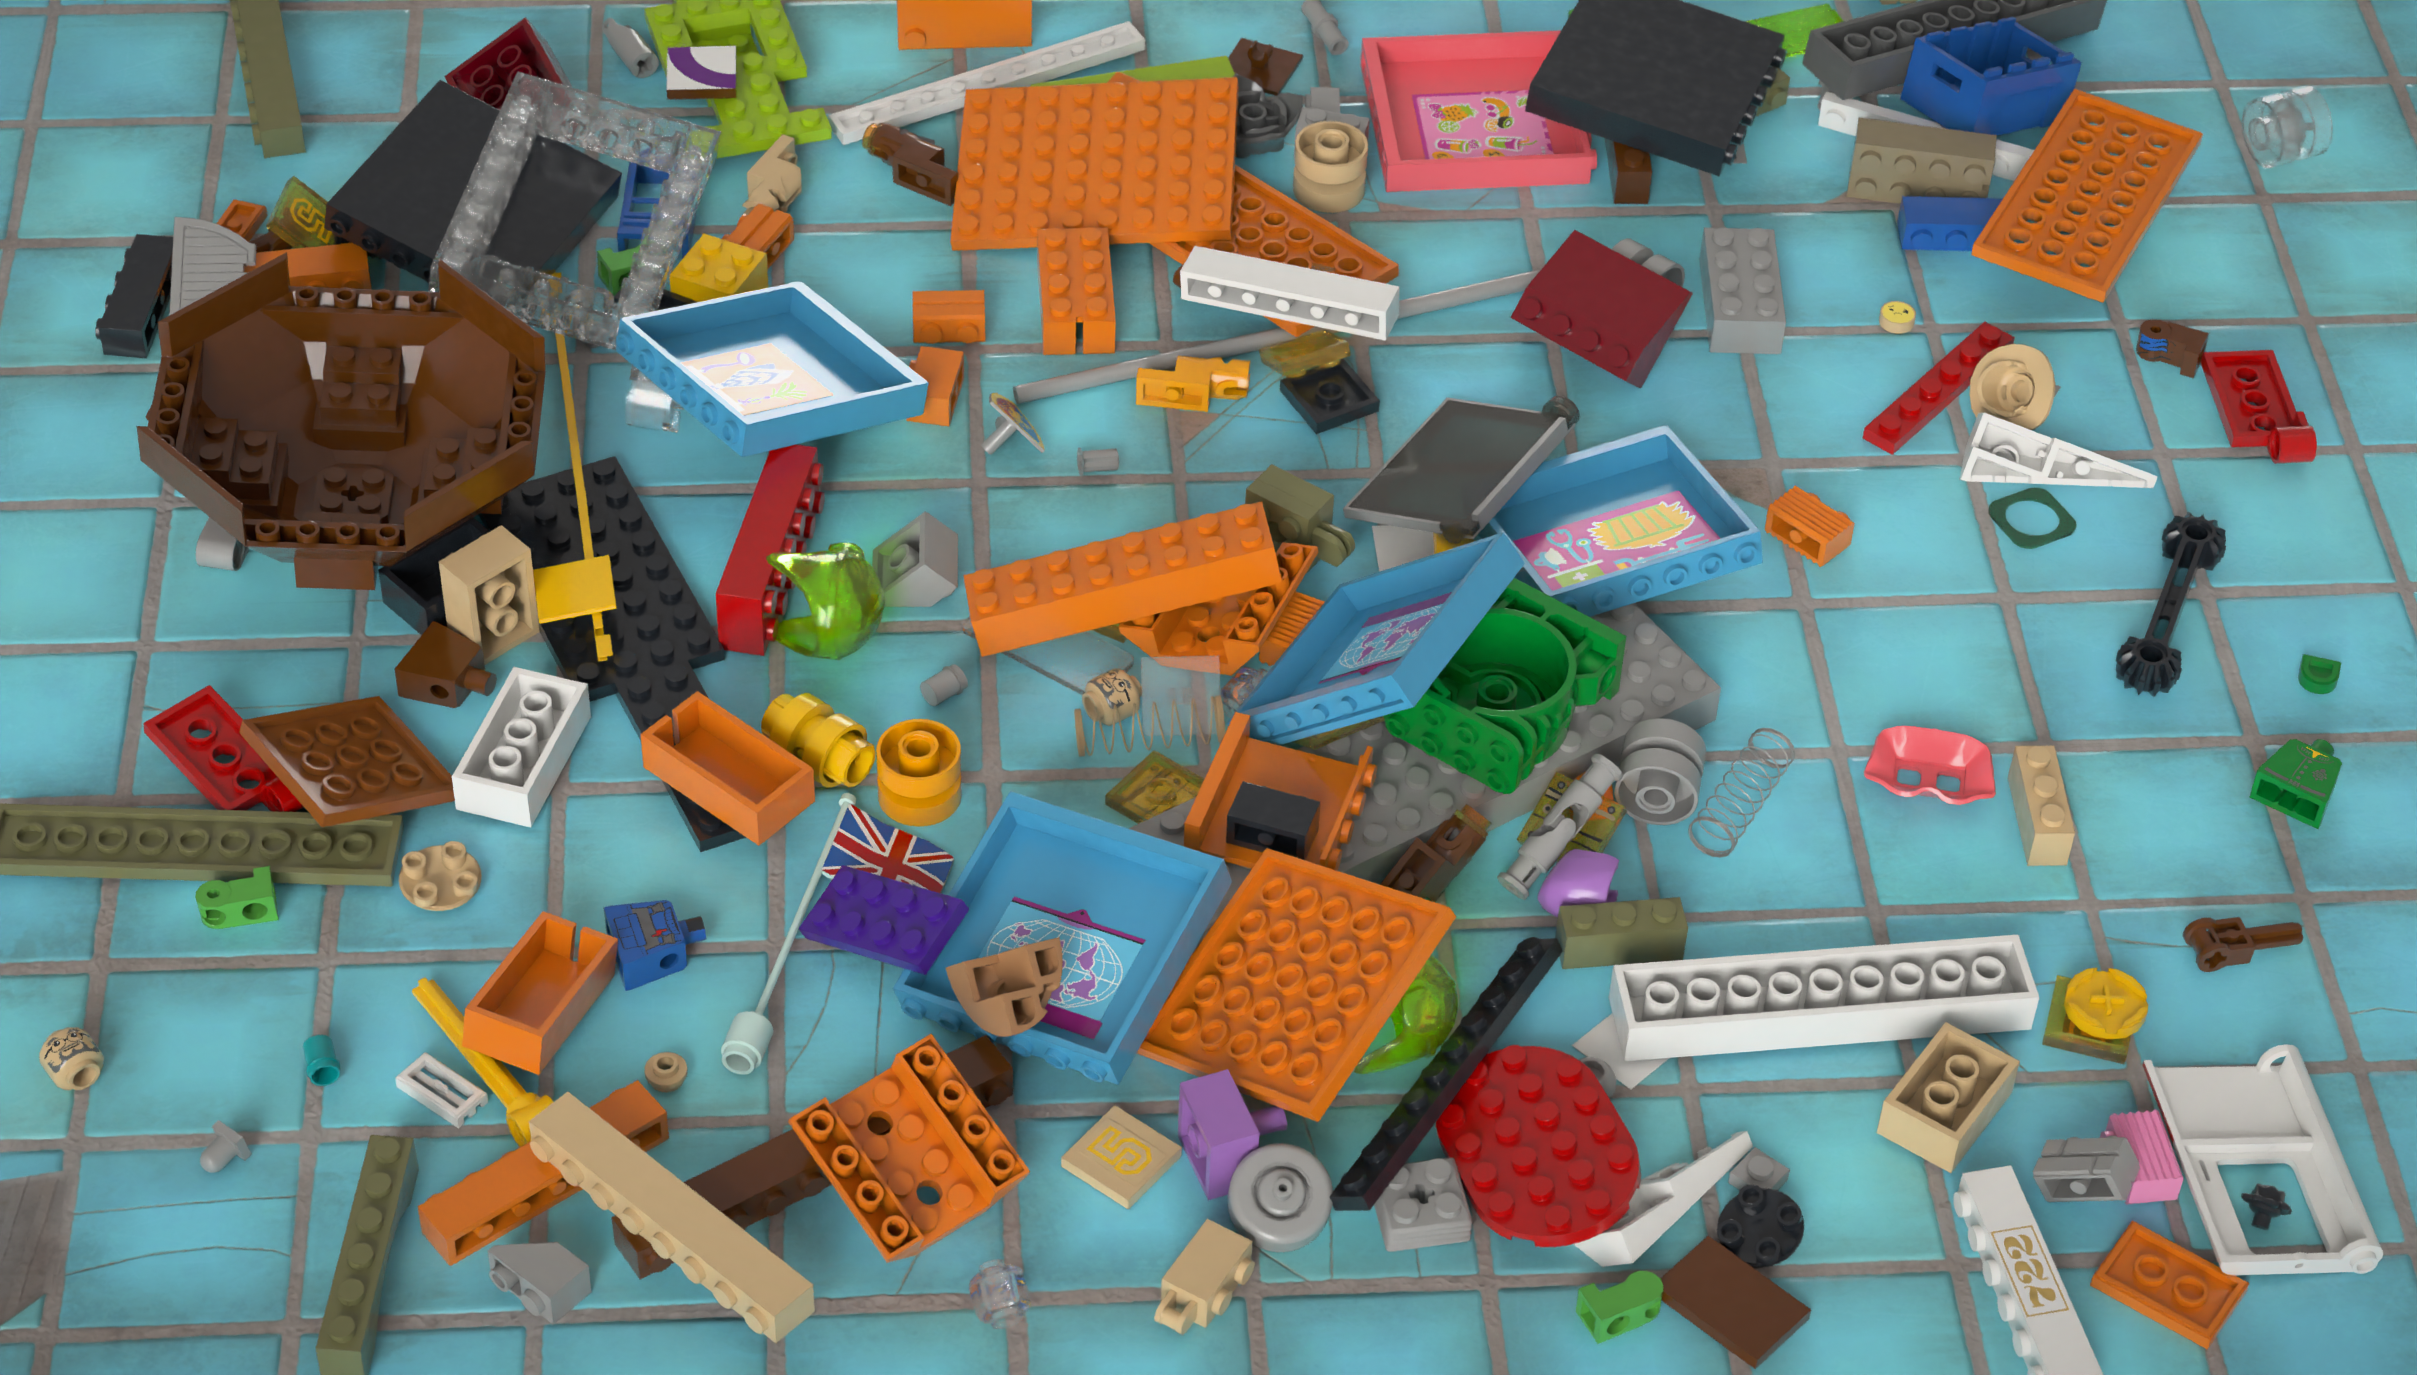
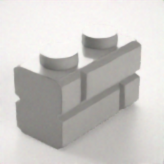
M2108 1136L2106 1138L2085 1139L2070 1137L2067 1140L2056 1139L2046 1141L2041 1152L2042 1158L2038 1159L2034 1167L2033 1177L2045 1200L2048 1202L2126 1200L2132 1188L2131 1182L2135 1181L2140 1166L2128 1139L2125 1137Z

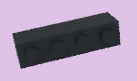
M136 234L131 248L126 249L123 268L121 271H117L115 275L114 290L112 294H108L106 297L104 315L102 318H98L96 322L95 334L96 338L101 340L104 355L147 358L158 331L157 322L162 320L170 300L173 237Z

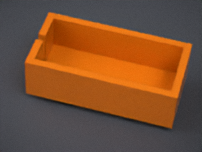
M1108 228L1037 229V268L1043 355L1076 354V322H1083V354L1115 353L1116 319Z
M698 691L672 710L673 725L672 718L665 715L640 734L643 767L758 846L815 802L814 768Z
M542 911L466 1006L462 1046L539 1075L614 977L618 938L584 926L580 931L578 962L573 961L577 923Z

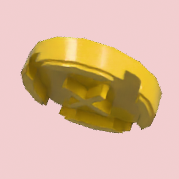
M2098 967L2088 968L2076 974L2068 983L2064 1008L2068 1018L2080 1030L2094 1037L2110 1040L2126 1038L2138 1032L2144 1024L2149 1005L2146 1001L2147 994L2144 987L2134 977L2112 968H2108V972L2097 971Z

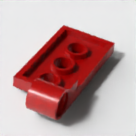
M2273 350L2203 352L2201 366L2231 448L2267 446L2271 460L2275 464L2314 461L2317 449L2315 431L2312 426H2309L2304 411L2296 412ZM2249 402L2255 403L2256 406L2249 404Z
M210 685L143 723L144 733L217 810L247 811L260 802L270 811L297 812L304 808L239 732L243 719ZM197 729L211 732L205 738H195L190 735ZM222 754L235 757L232 762L226 764L214 760ZM247 779L260 783L252 789H245L238 785Z

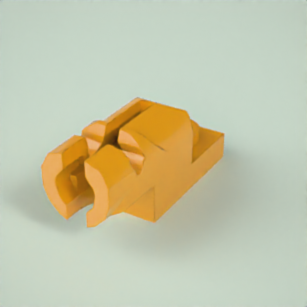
M1178 355L1175 372L1138 368L1136 405L1208 412L1210 398L1230 400L1247 398L1251 361L1232 359L1229 363L1225 364L1221 357L1206 359Z

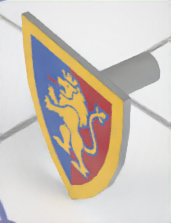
M991 393L989 395V403L1002 416H999L995 421L996 430L981 444L983 449L992 455L1018 430L1043 453L1045 449L1040 436L1019 408L1006 397L998 393Z

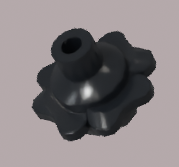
M2260 1183L2255 1186L2251 1194L2242 1193L2241 1198L2244 1202L2249 1203V1208L2255 1213L2251 1225L2268 1230L2271 1218L2291 1214L2292 1209L2284 1202L2286 1194L2283 1191H2278L2274 1186L2262 1185Z

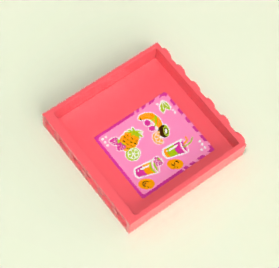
M1561 30L1362 38L1360 66L1386 192L1590 184L1591 170H1596L1597 168L1596 149H1591V133L1525 111L1530 84Z

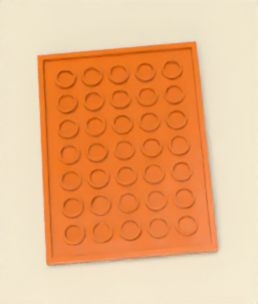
M1238 77L966 89L957 170L958 181L956 182L950 239L952 251L1037 247V229L1108 228L1109 244L1231 240L1239 96Z

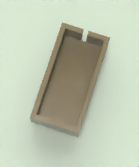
M1858 118L1849 170L1847 197L1901 204L1902 196L1987 198L1995 163L1997 135Z

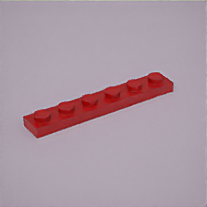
M1984 321L1864 428L1862 439L1893 455L1970 386L1971 377L1976 365L1988 352L2001 346L2013 344L2015 337Z

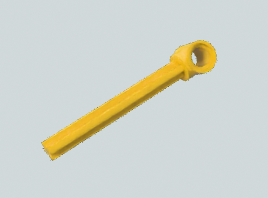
M424 977L418 980L419 986L412 989L415 998L507 1108V1125L517 1145L522 1147L531 1141L529 1121L554 1101L548 1095L539 1097L535 1093H527L500 1060L463 1047L464 1016L433 979L428 981Z

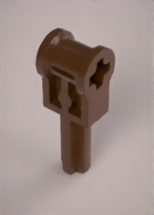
M2205 917L2200 918L2186 926L2182 935L2186 944L2193 947L2197 955L2196 963L2199 969L2204 972L2217 971L2225 966L2250 963L2255 950L2298 945L2303 941L2302 927L2299 923L2289 922L2246 928L2240 917L2219 920Z

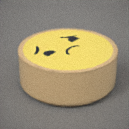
M1887 302L1881 307L1879 324L1888 332L1895 334L1906 333L1914 327L1916 312L1911 305L1905 302Z

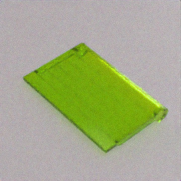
M1828 3L1745 22L1784 34L1785 38L1782 48L1787 50L1786 58L1805 54L1811 30L1840 23L1843 20L1835 9L1832 10Z

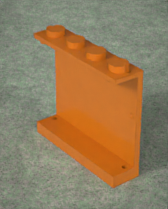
M1235 712L1184 823V847L1224 859L1228 863L1251 869L1254 867L1263 854L1262 852L1226 843L1227 814L1242 781L1320 801L1319 830L1305 861L1338 871L1342 858L1341 845L1342 843L1349 844L1354 829V821L1352 819L1354 815L1360 816L1366 800L1364 790L1366 787L1372 788L1376 779L1378 766L1372 764L1373 747L1367 745L1364 755L1359 757V765L1330 759L1249 738L1250 715Z

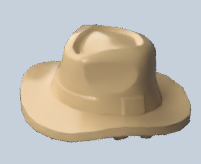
M2023 344L2005 345L1988 352L1976 365L1970 381L1971 409L1976 418L1978 413L1984 412L2029 430H2034L2044 423L2050 413L2055 395V377L2050 361L2042 351Z

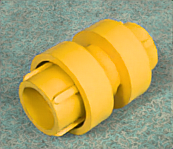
M803 693L796 697L790 694H782L771 702L763 715L761 722L762 734L814 768V780L824 787L831 788L841 783L847 787H854L865 779L874 764L876 756L875 747L867 741L866 729L842 713L835 714L830 705L813 694Z

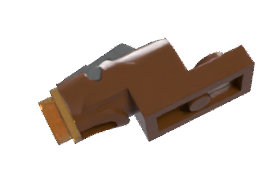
M872 123L867 127L863 135L862 146L868 150L870 155L880 158L884 163L893 166V183L950 207L954 204L958 172L945 167L944 148L935 145V141L932 139L917 136L906 129H901L889 123Z
M1465 804L1461 811L1456 809L1451 818L1445 820L1437 828L1426 844L1417 837L1380 885L1423 899L1427 896L1436 902L1484 843L1488 835L1486 830L1492 823L1468 804Z

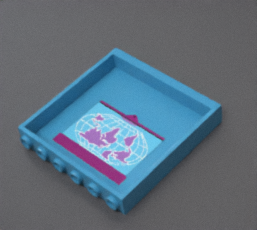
M1499 533L1339 584L1237 709L1236 712L1250 715L1249 738L1282 745L1414 707L1525 564L1505 533ZM1231 717V718L1228 720V722L1226 723L1227 726H1229V724H1230V722H1231V720H1232V717Z
M1010 791L948 895L962 899L970 910L927 974L923 975L904 969L893 990L901 1004L902 1011L914 1019L921 1020L924 1017L936 1021L940 1026L949 1031L958 1032V1030L973 1034L977 1039L987 1035L993 1044L996 1042L1008 1046L1018 1055L1024 1057L1034 1055L1045 1059L1055 1068L1064 1070L1068 1067L1082 1072L1084 1076L1095 1082L1106 1080L1119 1085L1232 883L1224 859ZM1060 937L1063 958L1060 986L1051 993L1049 1001L1045 1006L1048 1012L1037 1024L1020 1034L1000 1037L986 1032L968 1016L952 989L946 967L964 961L999 954L1027 944Z

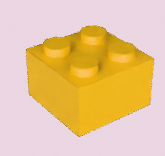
M703 233L670 273V291L691 300L702 302L765 289L769 286L767 253Z

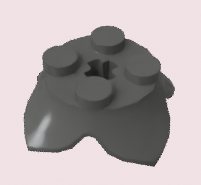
M1236 73L1233 77H1238L1239 96L1235 157L1247 158L1252 154L1281 151L1284 147L1286 135L1299 119L1303 107V95L1287 92L1280 93L1274 96L1273 99H1268L1261 86Z

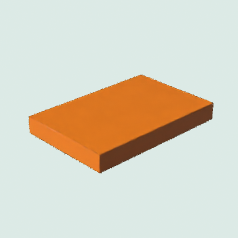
M2132 1220L2092 1276L2090 1286L2208 1350L2246 1294L2250 1283L2235 1275L2225 1274L2219 1266Z

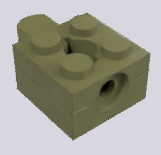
M1272 464L1246 488L1245 504L1261 501L1263 503L1275 553L1282 542L1318 547V554L1306 574L1320 560L1338 567L1354 551L1355 541L1352 535L1332 524L1333 494Z

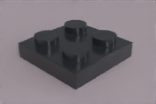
M1343 358L1280 380V392L1316 434L1379 412L1380 400Z

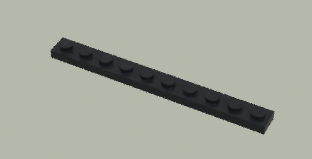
M1531 937L1517 945L1515 952L1505 965L1499 969L1498 974L1486 990L1480 994L1479 999L1468 1014L1461 1019L1460 1024L1449 1039L1442 1044L1441 1049L1430 1064L1423 1069L1421 1076L1402 1097L1401 1102L1393 1113L1382 1123L1380 1130L1371 1142L1364 1147L1361 1155L1349 1171L1342 1176L1341 1181L1330 1196L1335 1211L1371 1210L1561 955L1563 950L1557 938L1538 939L1537 937Z

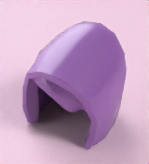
M1579 849L1565 853L1551 869L1538 892V901L1541 907L1558 918L1559 906L1616 902L1618 891L1609 889L1613 876L1618 869L1619 859L1608 854Z

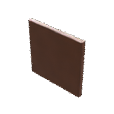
M1241 38L1228 59L1235 74L1237 73L1256 82L1262 87L1264 93L1277 96L1303 60V55L1273 47L1271 44L1266 45L1256 40L1252 41Z

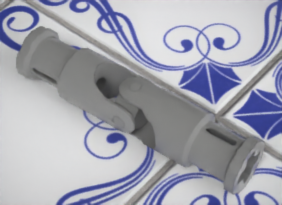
M1598 753L1594 754L1591 758L1592 764L1580 780L1576 779L1570 784L1546 815L1541 827L1536 829L1520 847L1518 858L1506 873L1500 872L1497 876L1498 881L1509 892L1522 900H1526L1529 896L1528 889L1539 875L1549 871L1565 849L1566 844L1576 836L1603 803L1601 797L1614 781L1622 779V771L1612 761ZM1569 806L1572 807L1574 812L1573 820L1561 814Z

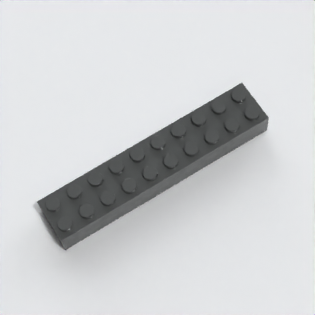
M1922 0L1811 30L1802 64L1831 89L1836 96L1842 100L1851 99L1904 84L1915 40L1917 37L1927 36V33L1951 31L1952 28L1973 27L1978 23L1988 21L1994 23L1998 22L1999 19L2014 17L2018 24L2051 43L2097 30L2107 0Z

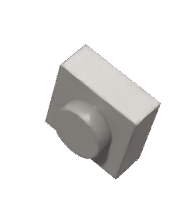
M1754 1147L1730 1172L1728 1183L1738 1190L1752 1184L1760 1188L1779 1190L1788 1180L1790 1169Z

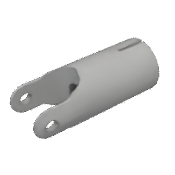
M612 18L604 21L602 26L603 33L607 36L612 48L631 73L637 78H646L652 75L658 68L659 59L642 36L628 25H618Z

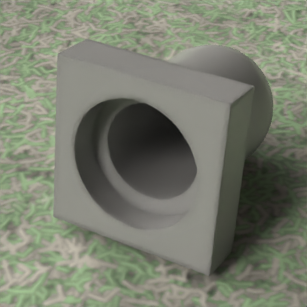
M218 1120L212 1126L217 1138L202 1152L200 1164L205 1171L215 1173L222 1170L235 1155L246 1161L252 1153L242 1136Z

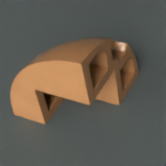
M1060 937L1027 944L999 954L964 961L946 967L952 989L968 1016L986 1032L1000 1037L1020 1034L1037 1024L1048 1012L1045 1006L1049 1001L1051 993L1060 986L1063 965Z

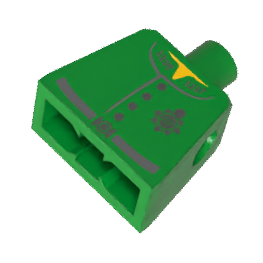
M2290 739L2259 767L2249 797L2319 829L2334 791L2342 762L2333 756L2334 748L2326 740L2317 739L2310 746L2297 739Z

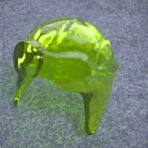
M840 542L830 544L828 550L810 553L778 552L771 553L766 557L770 565L786 575L804 593L812 614L806 617L781 621L776 641L807 657L842 660L843 657L856 652L864 646L878 629L885 608V594L876 571L865 560L864 551L858 545Z
M1430 955L1390 1015L1396 1039L1362 1058L1357 1064L1354 1073L1371 1074L1386 1071L1422 1058L1433 1057L1436 1050L1447 1039L1455 1026L1459 1001L1455 980L1435 956Z

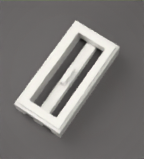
M426 1052L395 1077L397 1088L458 1129L464 1124V1117L468 1116L471 1118L476 1114V1107L478 1105L483 1108L488 1103V1096L485 1091ZM424 1068L425 1070H427L428 1072H430L431 1074H433L434 1076H436L437 1078H439L440 1080H442L443 1082H445L446 1084H448L449 1086H451L452 1088L466 1096L468 1099L465 1101L464 1099L450 1091L447 1085H445L438 1079H432L420 1070Z

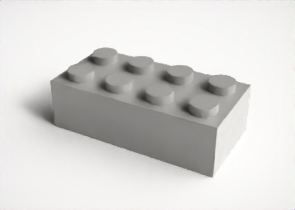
M1704 228L1699 262L1709 351L1713 353L1781 354L1786 317L1774 229Z

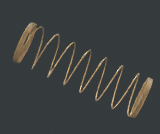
M1215 695L1214 697L1211 696L1210 733L1208 743L1205 741L1202 733L1195 699L1192 698L1191 728L1188 745L1183 736L1177 706L1174 699L1172 700L1171 737L1169 746H1167L1164 739L1156 702L1153 701L1152 705V731L1149 748L1147 747L1143 735L1137 705L1135 703L1133 704L1132 740L1130 750L1128 749L1125 742L1117 706L1114 705L1113 708L1112 746L1110 752L1106 745L1099 712L1097 707H1095L1093 717V742L1091 754L1088 751L1084 737L1081 709L1077 708L1074 710L1079 757L1085 756V748L1089 756H1092L1095 741L1096 712L1106 751L1108 752V754L1112 753L1115 731V709L1117 712L1123 742L1128 752H1131L1133 747L1135 709L1137 713V718L1143 742L1147 750L1151 749L1154 730V706L1157 714L1162 739L1166 748H1170L1172 743L1174 706L1184 744L1187 747L1190 745L1193 728V703L1195 707L1200 733L1206 745H1208L1211 740L1212 713L1214 704L1218 742L1221 743L1225 735V721L1221 695Z

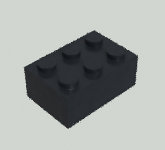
M473 517L395 565L383 566L378 569L383 603L420 635L425 632L433 621L447 627L439 561L490 531Z

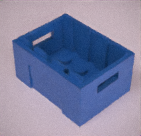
M2014 17L1999 19L1998 22L1994 23L1990 21L1978 23L1973 27L1952 28L1951 31L1927 33V36L1917 37L1915 40L1900 99L1946 129L1998 136L2035 127H2049L2073 92L2082 62L2074 58L2072 52H2064L2018 24ZM2030 48L2043 56V58L2033 59L2032 61L2026 57L2027 49Z

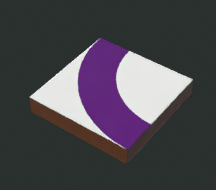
M736 46L667 47V99L736 98Z

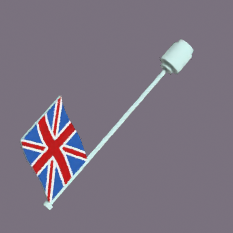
M850 793L842 794L839 800L840 811L755 1012L738 1013L732 1021L721 1047L723 1065L733 1073L745 1075L751 1073L761 1064L773 1035V1026L763 1013L821 874L832 880L841 866L845 865L942 893L953 866L954 858L927 840L877 820L855 806L856 797Z

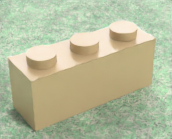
M2015 746L2008 774V782L2027 866L2067 865L2075 831L2055 746Z

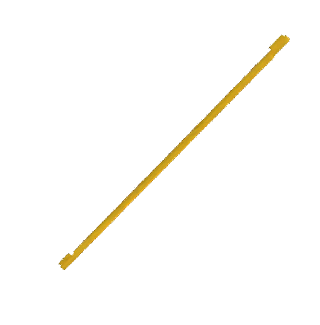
M555 271L548 279L584 558L590 559L594 558L558 292L563 290L561 272L556 273ZM602 612L592 613L598 661H606L607 656H613L610 634L604 635Z

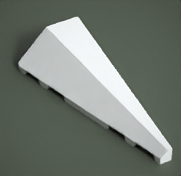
M1742 1131L1732 1134V1138L1713 1150L1711 1147H1706L1698 1151V1159L1689 1165L1687 1162L1681 1164L1674 1163L1642 1179L1639 1189L1636 1188L1629 1202V1210L1617 1223L1603 1233L1574 1245L1602 1267L1634 1263L1753 1147L1748 1132Z

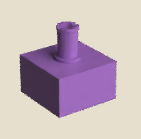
M1228 1069L1180 1082L1178 1138L1207 1199L1212 1200L1228 1195L1232 1175L1238 1164L1249 1153L1259 1148V1136L1287 1130L1286 1115L1280 1107L1273 1105L1249 1113Z

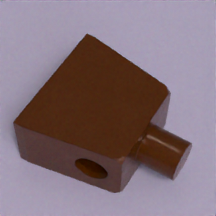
M435 621L429 625L395 667L398 696L450 708L460 707L472 691L489 696L493 692L497 681L494 673L485 671L483 649L479 644Z

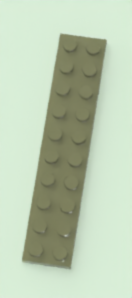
M0 803V875L187 881L220 880L229 882L254 877L253 868L270 866L274 883L392 887L404 824L402 815H382L334 826L321 827L308 812Z

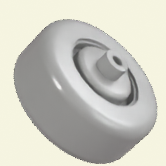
M1277 1143L1265 1145L1249 1153L1236 1167L1228 1190L1227 1204L1229 1215L1240 1235L1253 1241L1252 1244L1254 1246L1272 1252L1294 1251L1315 1240L1326 1226L1333 1205L1330 1199L1333 1185L1324 1165L1309 1151L1291 1144Z

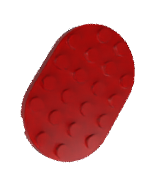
M1510 1045L1504 1049L1486 1054L1435 1122L1440 1146L1446 1158L1452 1157L1455 1159L1462 1187L1475 1211L1489 1228L1509 1240L1514 1236L1534 1241L1535 1247H1560L1591 1239L1612 1227L1626 1214L1630 1208L1629 1202L1636 1188L1639 1189L1641 1167L1636 1144L1597 1077L1580 1060L1556 1049L1541 1046Z

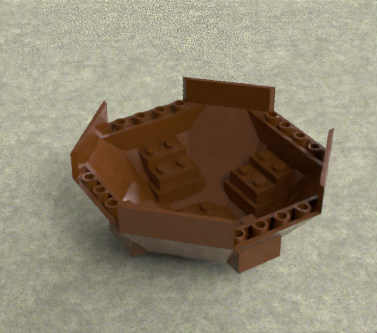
M286 252L157 322L161 361L148 426H136L140 459L244 546L280 562L294 563L296 588L375 590L378 566L395 565L480 513L502 514L503 497L535 475L546 373L545 338L440 258L438 263L440 292L290 286L288 256Z

